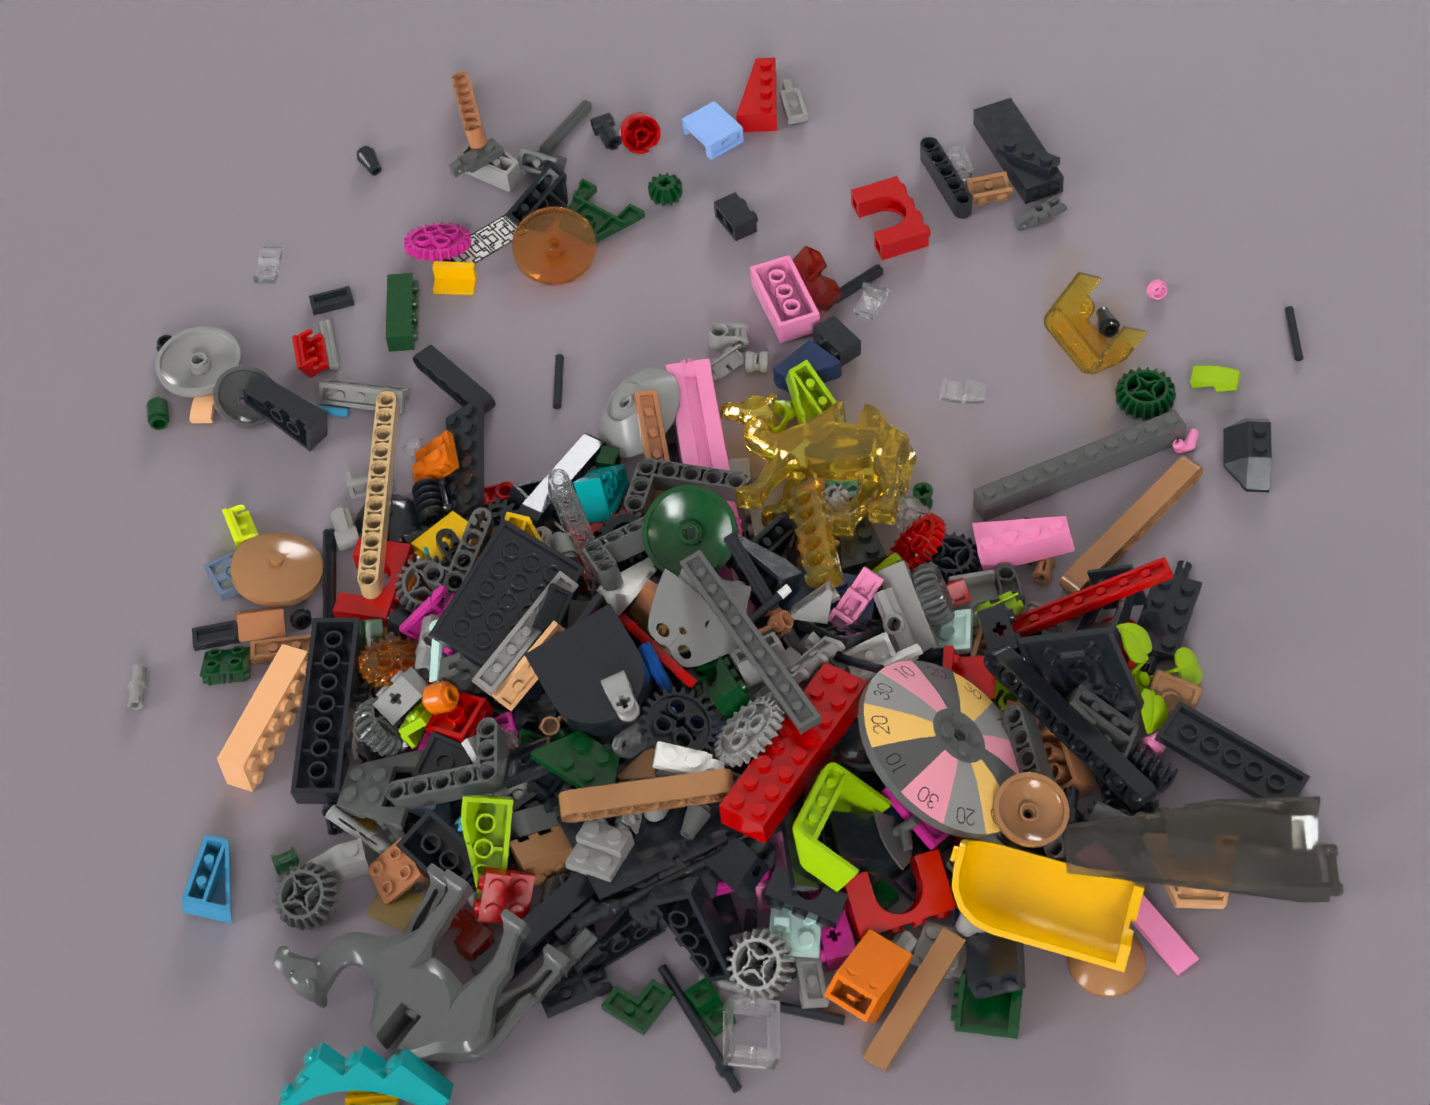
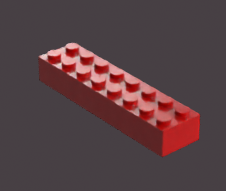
M825 662L803 691L820 714L822 722L800 734L786 714L785 719L780 723L782 728L776 730L778 736L771 739V745L765 746V752L760 751L758 757L751 761L720 803L721 823L765 844L857 717L860 698L868 681Z

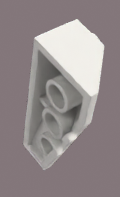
M648 557L620 572L624 583L618 589L605 591L600 585L596 591L604 596L607 603L611 604L615 613L619 616L642 590L646 581L656 572L657 567Z

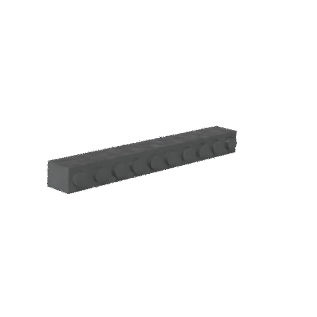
M1172 410L974 489L973 506L983 522L1171 448L1174 440L1177 439L1179 442V439H1183L1184 441L1186 424L1176 410Z

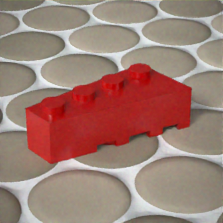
M776 57L755 59L736 114V120L743 127V132L778 131Z

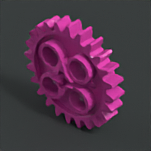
M433 222L432 225L425 224V227L417 226V230L411 229V233H406L404 249L406 254H410L411 258L416 257V260L423 258L424 262L428 259H431L432 262L436 259L442 262L445 258L451 260L452 256L459 257L458 254H465V251L469 250L472 242L471 233H469V229H465V226L459 227L458 223L452 225V222L444 224V222L436 224Z

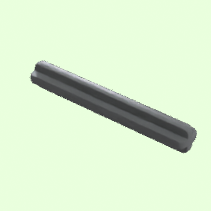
M583 100L542 143L539 149L551 153L592 109V103Z

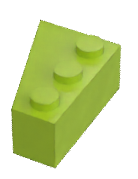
M808 360L790 369L786 377V383L805 444L841 422L844 411Z

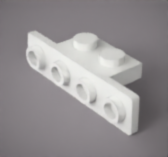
M884 632L842 651V654L882 664L886 667L900 661H915L923 652L918 644H914L895 653L888 634ZM848 666L851 674L868 682L877 674Z

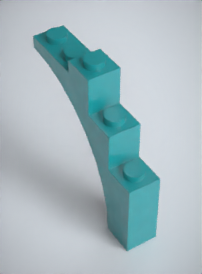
M323 1041L316 1048L312 1047L307 1051L303 1058L305 1062L303 1069L298 1073L294 1082L291 1084L287 1083L279 1093L281 1098L278 1105H299L317 1096L355 1090L378 1092L394 1096L414 1105H446L450 1101L454 1084L406 1048L398 1055L393 1054L388 1061L366 1045H363L356 1052L352 1051L345 1058Z

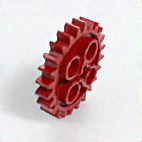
M926 513L924 517L920 516L918 521L913 520L912 526H906V531L900 533V537L894 541L896 543L895 546L891 547L890 550L892 553H897L902 561L904 560L908 564L912 574L914 568L927 561H932V556L938 552L936 550L937 547L943 544L940 541L945 538L943 533L947 530L945 528L946 523L936 514L931 513L929 515Z

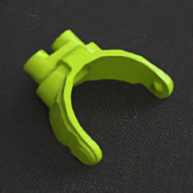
M790 399L786 401L766 400L752 409L753 414L771 412L783 419L779 426L771 430L773 436L783 432L788 422L792 421L796 416Z

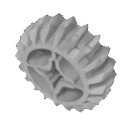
M753 929L752 934L744 932L743 939H735L738 947L731 946L729 948L734 954L726 958L728 961H732V966H728L726 970L733 971V975L729 980L737 981L735 989H743L742 995L749 996L751 994L752 999H759L761 997L762 1000H767L770 995L772 997L778 996V990L784 991L786 989L784 982L792 981L791 977L788 976V972L795 971V968L789 967V962L795 961L794 957H788L792 948L784 947L787 940L785 938L778 939L779 934L777 932L770 934L769 929H763L762 931ZM762 942L768 945L774 953L765 954L763 949L759 948L758 943ZM748 954V962L745 965L746 955ZM759 960H766L763 962V966H761L762 969H754L758 967V963H761ZM777 963L776 972L774 974L773 967ZM756 974L758 979L763 981L764 985L759 986L755 984L748 975Z

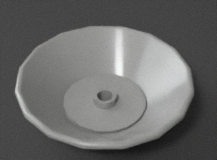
M646 368L631 374L615 388L604 405L599 419V437L606 442V446L620 448V457L632 458L644 453L633 397L634 392L657 390L665 434L674 423L680 406V388L674 375L663 368Z

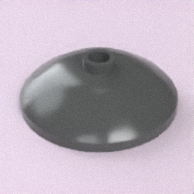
M236 366L220 375L214 386L213 401L222 418L230 424L241 428L258 427L268 421L249 405H244L240 402V400H244L243 390L260 374L270 378L264 371L252 366Z

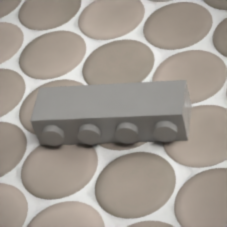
M903 560L877 571L878 575L885 580L879 588L880 591L890 587L894 589L903 614L909 620L913 638L922 649V652L930 648L940 649L929 619H927L918 599L908 564ZM896 619V622L893 623L896 631L901 627L899 619Z

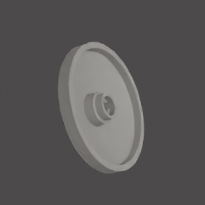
M196 327L182 331L170 338L158 352L155 368L161 384L168 391L184 397H202L213 394L215 383L221 374L232 367L242 365V353L238 342L228 332L214 327Z

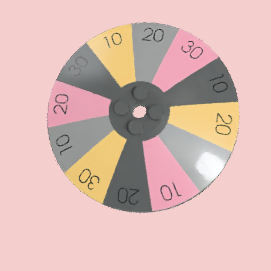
M914 660L900 661L884 667L867 683L862 692L858 708L859 731L862 743L873 768L882 782L909 811L938 830L968 839H985L1001 834L1002 831L999 829L993 814L994 797L1004 781L1020 773L1002 712L975 685L944 667Z

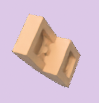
M213 394L194 397L189 417L191 423H213L214 410L216 409Z

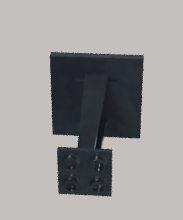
M1132 564L1088 570L1087 574L1092 585H1095L1134 568ZM1143 590L1102 606L1104 610L1116 608L1111 621L1094 623L1102 608L1099 607L1080 615L1069 632L1020 638L1018 646L1026 662L1063 698L1082 684L1118 712L1143 708L1144 700L1121 652L1123 642L1121 634L1116 627L1117 625L1129 622L1133 606L1146 605L1148 603Z

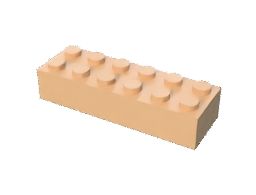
M284 644L281 645L217 757L227 784L253 792L256 785L261 783L265 769L272 763L275 751L284 742L285 733L289 726L294 724L296 714L299 708L302 707L308 651Z

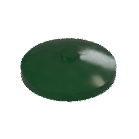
M682 485L665 491L654 500L643 521L642 538L647 555L662 572L667 569L678 577L682 569L679 562L700 550L717 573L732 557L723 539L733 532L738 536V526L731 507L718 493L702 486Z

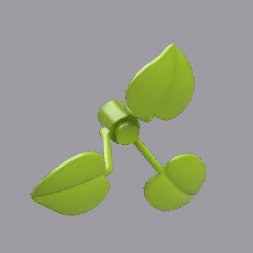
M1123 623L1116 627L1121 634L1123 646L1128 657L1133 662L1138 663L1130 672L1144 700L1141 713L1146 733L1151 734L1161 728L1168 718V709L1164 699L1160 695H1155L1153 689H1146L1155 675L1148 676L1146 672L1138 671L1149 659L1147 654L1152 651L1151 639L1146 630L1134 623ZM1187 647L1177 649L1174 655L1177 668L1164 672L1168 674L1179 672L1181 679L1198 685L1202 680L1203 672L1197 656Z

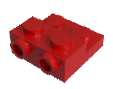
M459 692L456 708L450 712L432 715L425 726V730L428 734H432L434 731L462 743L465 739L477 735V725L482 719L493 718V708L486 698Z
M485 867L483 875L479 874L477 890H480L479 899L475 898L473 903V914H476L477 921L503 924L500 914L504 909H507L520 919L528 915L535 874Z

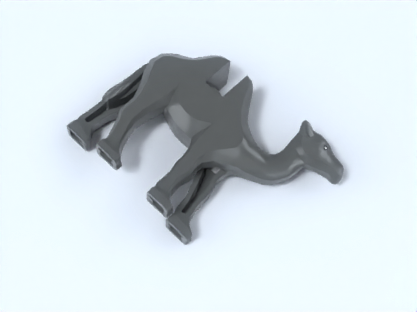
M433 863L426 868L430 877L429 889L425 898L413 913L408 927L402 935L383 937L361 932L346 933L331 941L315 958L292 953L286 946L277 948L273 960L275 966L285 976L298 995L322 1008L327 1006V994L343 969L354 965L363 968L370 974L375 986L370 1029L373 1035L386 1049H389L411 1021L415 1025L396 1048V1051L399 1054L406 1048L431 1067L446 1062L473 1063L497 1052L521 1018L532 1007L540 1004L546 994L561 980L562 974L567 973L573 965L570 958L547 943L542 949L544 954L543 966L534 977L524 985L501 994V991L513 977L520 945L531 932L525 921L504 909L500 914L503 921V935L493 959L478 975L462 985L452 971L435 958L439 941L448 930L453 917L463 907L474 890L467 881L451 870L443 871Z

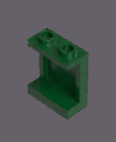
M961 973L960 982L955 981L953 997L958 998L957 1005H952L950 1021H955V1031L1018 1039L1023 989L976 1000L967 983L966 974Z

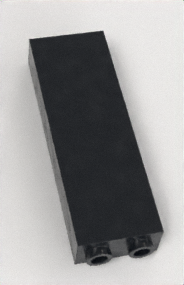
M1011 98L974 109L973 124L1003 171L1007 172L1009 180L1025 204L1063 192L1064 176L1058 167L1049 177L996 154V147L1006 135L1047 152Z

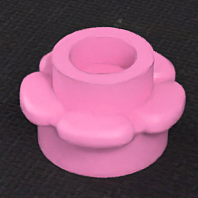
M1159 279L1152 281L1146 289L1148 296L1155 300L1165 297L1167 294L1166 283Z

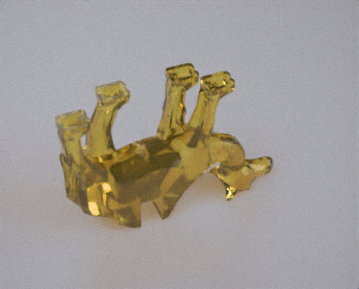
M776 392L766 396L751 395L741 402H726L719 408L720 418L736 421L744 425L743 435L746 448L752 454L767 461L761 474L752 484L736 488L734 494L736 498L735 504L740 508L761 510L772 490L785 478L788 480L787 484L783 487V496L777 504L764 506L761 512L763 526L766 527L783 511L792 519L797 506L803 500L802 488L815 478L834 481L858 480L856 495L843 510L828 515L825 521L828 534L852 538L855 533V526L867 514H869L868 520L870 522L895 524L902 497L908 492L910 479L918 456L910 445L909 437L906 433L892 426L883 412L877 407L865 403L857 424H847L844 401L837 402L815 418L776 433L769 431L771 428L780 425L775 414Z

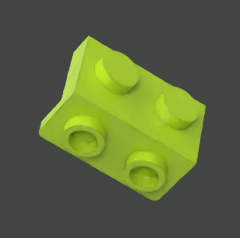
M422 700L413 705V709L410 710L398 730L402 740L408 743L412 749L417 747L423 737L425 725H427L433 715L424 707Z

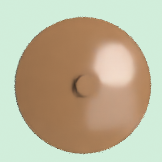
M265 533L250 538L235 551L230 565L231 580L236 590L244 598L255 604L275 608L288 607L305 601L317 591L323 577V562L317 549L305 539L288 533Z

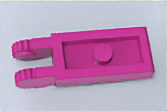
M440 585L433 591L432 596H429L399 626L400 632L419 642L424 616L433 614L440 617L455 592L447 595L441 604L440 601L447 594V587Z

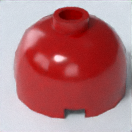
M636 112L627 116L622 121L619 129L620 138L624 146L636 154L649 152L650 150L647 149L656 146L661 137V128L657 121L649 114L643 112Z

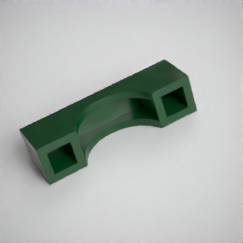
M727 654L722 657L719 656L718 659L710 661L706 665L693 668L700 677L706 676L708 684L714 682L708 690V694L727 719L732 717L735 711H740L742 705L746 706L749 703L750 699L746 693L750 690L742 681L741 676L735 670V666L729 660Z

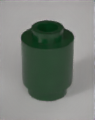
M160 397L150 399L146 404L148 423L153 429L162 430L168 426L170 421L168 401Z

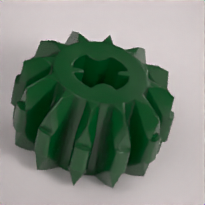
M668 172L665 175L659 173L658 177H652L651 182H649V197L654 201L655 205L661 203L663 207L665 204L672 206L673 202H679L680 197H682V182L675 174L670 176Z

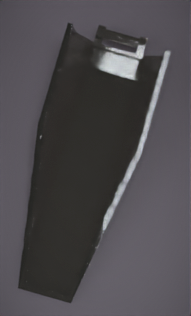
M1320 796L1214 799L1185 804L1183 808L1170 810L1168 807L1160 809L1159 812L1148 814L1139 812L1135 816L1125 818L1116 816L1104 820L1098 819L1069 824L1064 830L1067 873L1229 892L1302 903L1330 902L1331 896H1339L1344 893L1343 884L1339 880L1336 856H1338L1337 845L1318 844ZM1319 856L1326 857L1329 882H1323Z

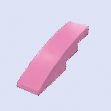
M863 567L852 586L847 589L838 605L830 613L828 621L840 627L856 623L873 599V595L877 593L885 580L867 567Z

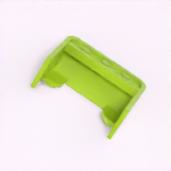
M837 763L827 764L821 770L793 824V834L801 866L838 892L858 874L859 869L817 840L831 811H852L853 813L874 814V811L883 813L892 802Z

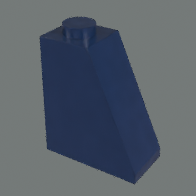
M808 340L773 368L775 385L789 393L786 383L788 371L805 360H808L823 383L842 376L841 361L812 340Z

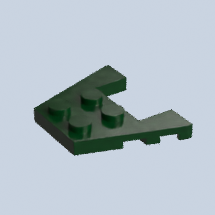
M582 178L579 182L578 190L573 194L572 202L565 209L558 224L560 230L592 246L643 219L645 211L632 204H629L617 216L588 202L597 192V186Z

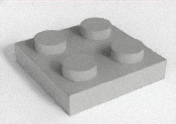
M926 920L910 964V969H918L943 927L965 940L966 937L960 935L955 928ZM966 944L944 979L960 982L961 973L964 972L967 963Z

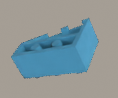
M204 835L181 899L183 913L232 924L229 840Z

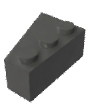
M1080 684L1064 699L1127 758L1139 726Z

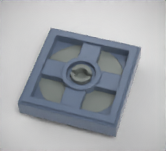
M235 551L203 565L221 601L239 594L232 583L230 572L231 560Z

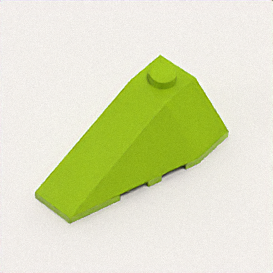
M469 795L462 798L460 822L476 890L479 874L483 875L485 867L507 869L513 799L510 796ZM477 890L478 898L480 895V890Z

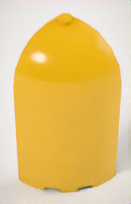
M964 839L961 840L959 847L954 845L950 860L955 862L952 891L959 910L971 924L993 935L1125 972L1134 931L1129 929L1131 921L1136 922L1144 892V884L994 842Z

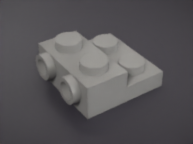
M603 818L586 820L576 835L577 844L565 862L566 868L611 882L635 844L630 829L624 825H618L617 828L610 826Z

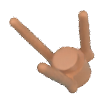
M777 608L763 616L771 617L767 622L768 625L759 629L761 634L768 631L778 633L777 637L780 640L785 634L792 632L793 619L788 611H782V608Z

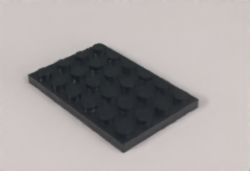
M503 519L430 631L429 637L455 653H461L467 660L482 668L559 571L574 582H577L585 567Z

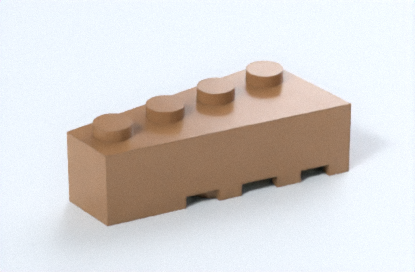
M560 825L551 827L549 833L541 836L538 832L528 835L529 840L521 843L517 839L509 842L516 869L522 872L534 873V886H540L547 879L568 871L565 862L573 849Z

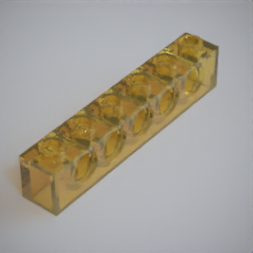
M815 477L790 488L791 498L789 503L794 511L792 518L797 526L795 533L801 542L798 544V548L804 559H801V563L807 572L804 578L808 587H813L816 590L830 580L833 583L834 589L844 584L825 493Z

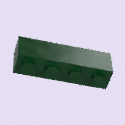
M413 273L387 275L386 341L389 352L415 350V341H418V330L415 328V325L419 324L415 309H419L418 297L416 296L419 293L418 281H414Z

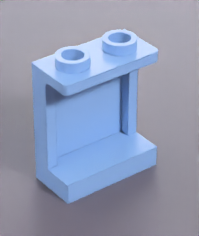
M715 101L682 118L683 133L685 135L689 133L694 135L706 147V156L711 160L744 142L743 127Z

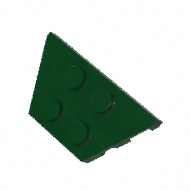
M580 730L530 753L532 760L577 789L615 784L620 756Z

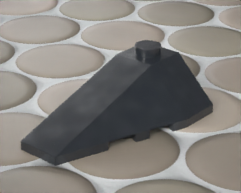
M628 908L574 968L576 976L606 968L665 932V927L659 920L656 929L643 927L631 918Z

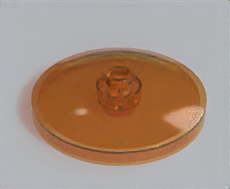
M546 207L532 212L520 222L513 236L512 250L518 268L529 279L544 285H563L580 278L590 268L596 254V239L591 225L579 213L563 207Z

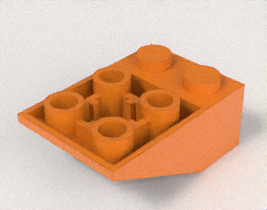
M869 929L835 973L823 996L863 1021L877 1024L913 954Z

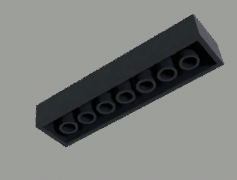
M313 618L291 785V794L297 804H326L329 802L337 803L351 756L354 727L353 716L356 711L365 629L360 618Z

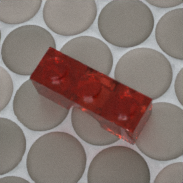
M805 246L793 258V262L816 308L827 312L843 294L835 280L821 275L827 264L820 251Z
M466 909L458 911L448 930H461L459 936L454 940L457 953L471 963L479 954L489 949L495 941L493 929L486 923L480 924L477 922L474 915Z

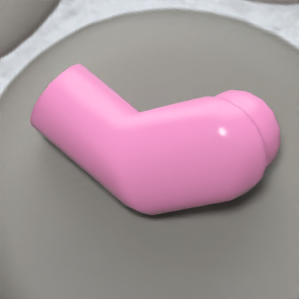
M1189 429L1186 440L1179 439V442L1177 439L1174 440L1172 443L1174 451L1178 454H1184L1194 450L1199 431Z

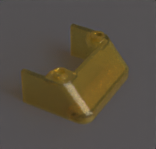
M1078 272L1046 313L1044 326L1081 372L1094 375L1125 361L1146 336L1147 332L1146 330L1123 326L1110 344H1108L1089 321L1095 311V303L1091 299L1090 294L1102 279L1099 276Z

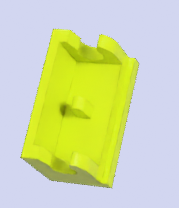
M242 504L229 509H222L237 549L245 541L259 535L249 511L236 514L239 511L245 510V506Z

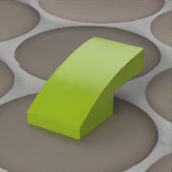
M1193 366L1190 384L1192 388L1214 386L1216 392L1238 390L1241 373L1240 370L1228 367Z

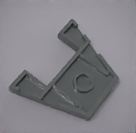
M416 750L349 766L336 804L338 809L344 813L362 819L367 817L376 820L377 824L383 826L388 824L394 826L395 830L403 831L408 811L406 807H386L388 798L385 791L387 786L394 781L397 772L413 773L424 750Z

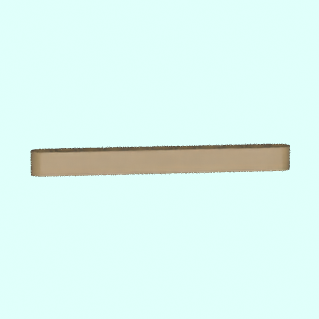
M391 391L381 392L376 399L357 576L361 593L367 599L377 598L381 594L383 586L400 415L396 395Z

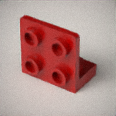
M944 646L942 667L965 678L981 690L991 701H994L996 678L986 669L984 656L960 657V655H957L954 646Z

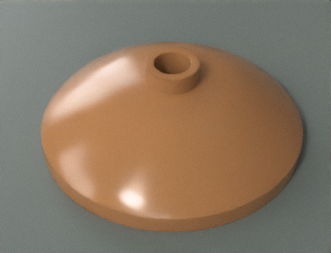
M1024 772L1011 776L999 787L993 801V814L999 829L1011 841L1026 847H1042L1054 842L1064 832L1069 820V804L1063 790L1052 779L1039 773ZM1023 812H1029L1031 818H1026Z
M1133 936L1125 972L1069 956L1067 963L1072 978L1082 989L1100 997H1118L1129 993L1140 983L1145 972L1146 957L1141 944Z

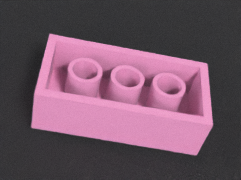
M790 255L751 266V285L779 342L783 343L813 334V327L820 324V314Z

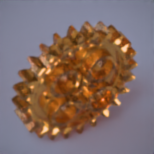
M389 636L387 641L379 638V643L372 641L371 646H365V651L360 652L359 673H362V678H368V683L375 682V687L381 685L390 687L393 684L391 679L400 670L405 673L410 667L414 669L415 651L419 639L412 642L410 637L402 640L401 636H398L397 639L393 640Z

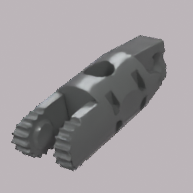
M1056 195L1021 213V215L1015 218V227L1018 231L1035 227L1065 212L1067 206L1064 203L1060 204V198Z

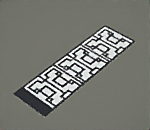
M503 215L471 234V246L469 250L465 251V254H458L459 257L452 256L451 260L445 258L443 262H475L476 264L530 231L519 229Z

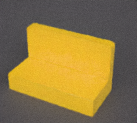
M433 262L432 269L435 278L432 289L433 294L474 295L478 277L475 262Z

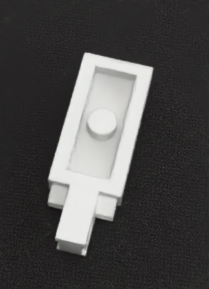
M658 741L652 767L677 774H688L724 769L725 763L712 759L713 755L707 752Z

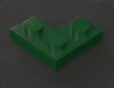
M654 979L649 982L638 998L616 985L601 1004L602 1010L644 1036L672 1000L674 993Z

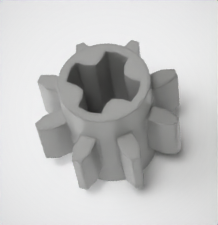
M842 484L839 487L830 485L824 490V499L821 502L830 513L834 510L836 512H843L850 504L849 498L851 495Z

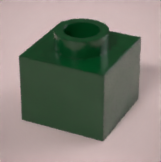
M602 446L600 453L595 456L594 467L598 469L620 465V448Z

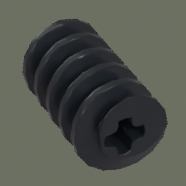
M424 478L416 482L412 487V494L418 523L421 526H428L439 522L444 518L445 512L443 511L438 481L434 478Z
M1136 741L1131 746L1127 759L1156 786L1157 792H1164L1174 781L1178 768L1171 772L1172 763L1170 762L1163 767L1164 758L1160 757L1157 761H1154L1156 755L1154 752L1146 756L1147 747H1143L1138 751L1139 742Z

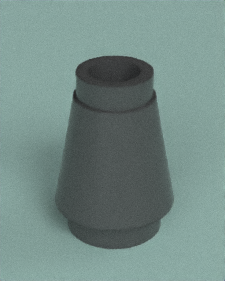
M707 804L687 806L680 834L687 839L693 840L711 817V808Z

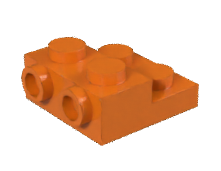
M448 430L414 453L416 463L412 465L415 483L424 478H434L438 481L459 468L453 433Z

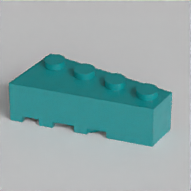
M624 464L598 468L573 482L579 501V515L584 518L585 524L603 522L605 519L609 521V516L615 514L629 486Z

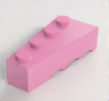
M1066 516L972 523L978 556L983 571H996V568L1003 563L1018 566L1075 551Z

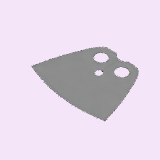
M665 569L656 589L649 614L648 629L651 636L659 644L667 646L671 651L672 657L683 667L700 666L738 648L704 598L679 577ZM657 624H665L669 628V636L662 637L656 630ZM680 627H683L686 630L685 635L680 634ZM680 645H685L690 649L691 657L689 659H684L680 656L678 652Z

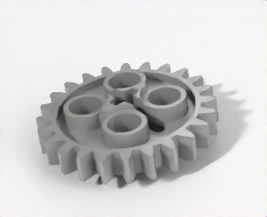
M764 696L762 699L757 697L755 702L750 700L746 707L742 705L739 712L735 711L733 713L734 717L732 719L726 720L727 726L721 727L723 732L716 736L719 740L714 743L716 746L714 749L715 756L724 762L727 767L730 765L734 768L736 765L741 767L743 762L748 764L751 757L756 759L760 751L765 752V746L771 745V739L778 736L776 730L782 728L780 723L785 719L782 716L785 712L779 703L772 697Z

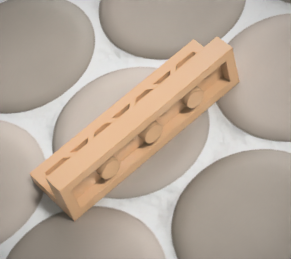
M553 621L529 651L566 629L556 621ZM525 655L492 694L495 700L510 711L514 709L538 680Z

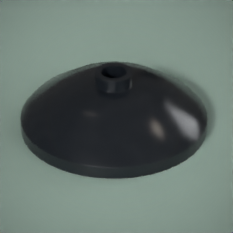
M392 494L387 541L404 543L402 535L420 529L421 525L418 523L414 501L403 495ZM365 505L360 509L355 520L359 537H362Z
M856 718L835 746V753L840 763L848 769L861 772L875 771L862 743L858 718Z

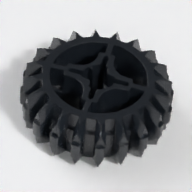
M946 531L944 532L945 538L940 541L943 544L937 547L936 550L938 552L932 556V561L926 562V564L933 562L937 566L946 584L951 576L978 572L981 567L976 544H973L971 538L965 539L964 533L956 536L955 531L952 535H948Z

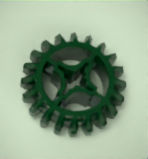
M1148 366L1145 370L1138 367L1136 371L1130 369L1128 374L1123 373L1115 389L1116 402L1120 407V411H1125L1126 416L1132 414L1134 419L1141 417L1142 421L1145 418L1152 419L1155 416L1157 417L1169 412L1176 398L1175 386L1171 381V377H1166L1165 372L1158 373L1157 368L1153 371L1149 370Z

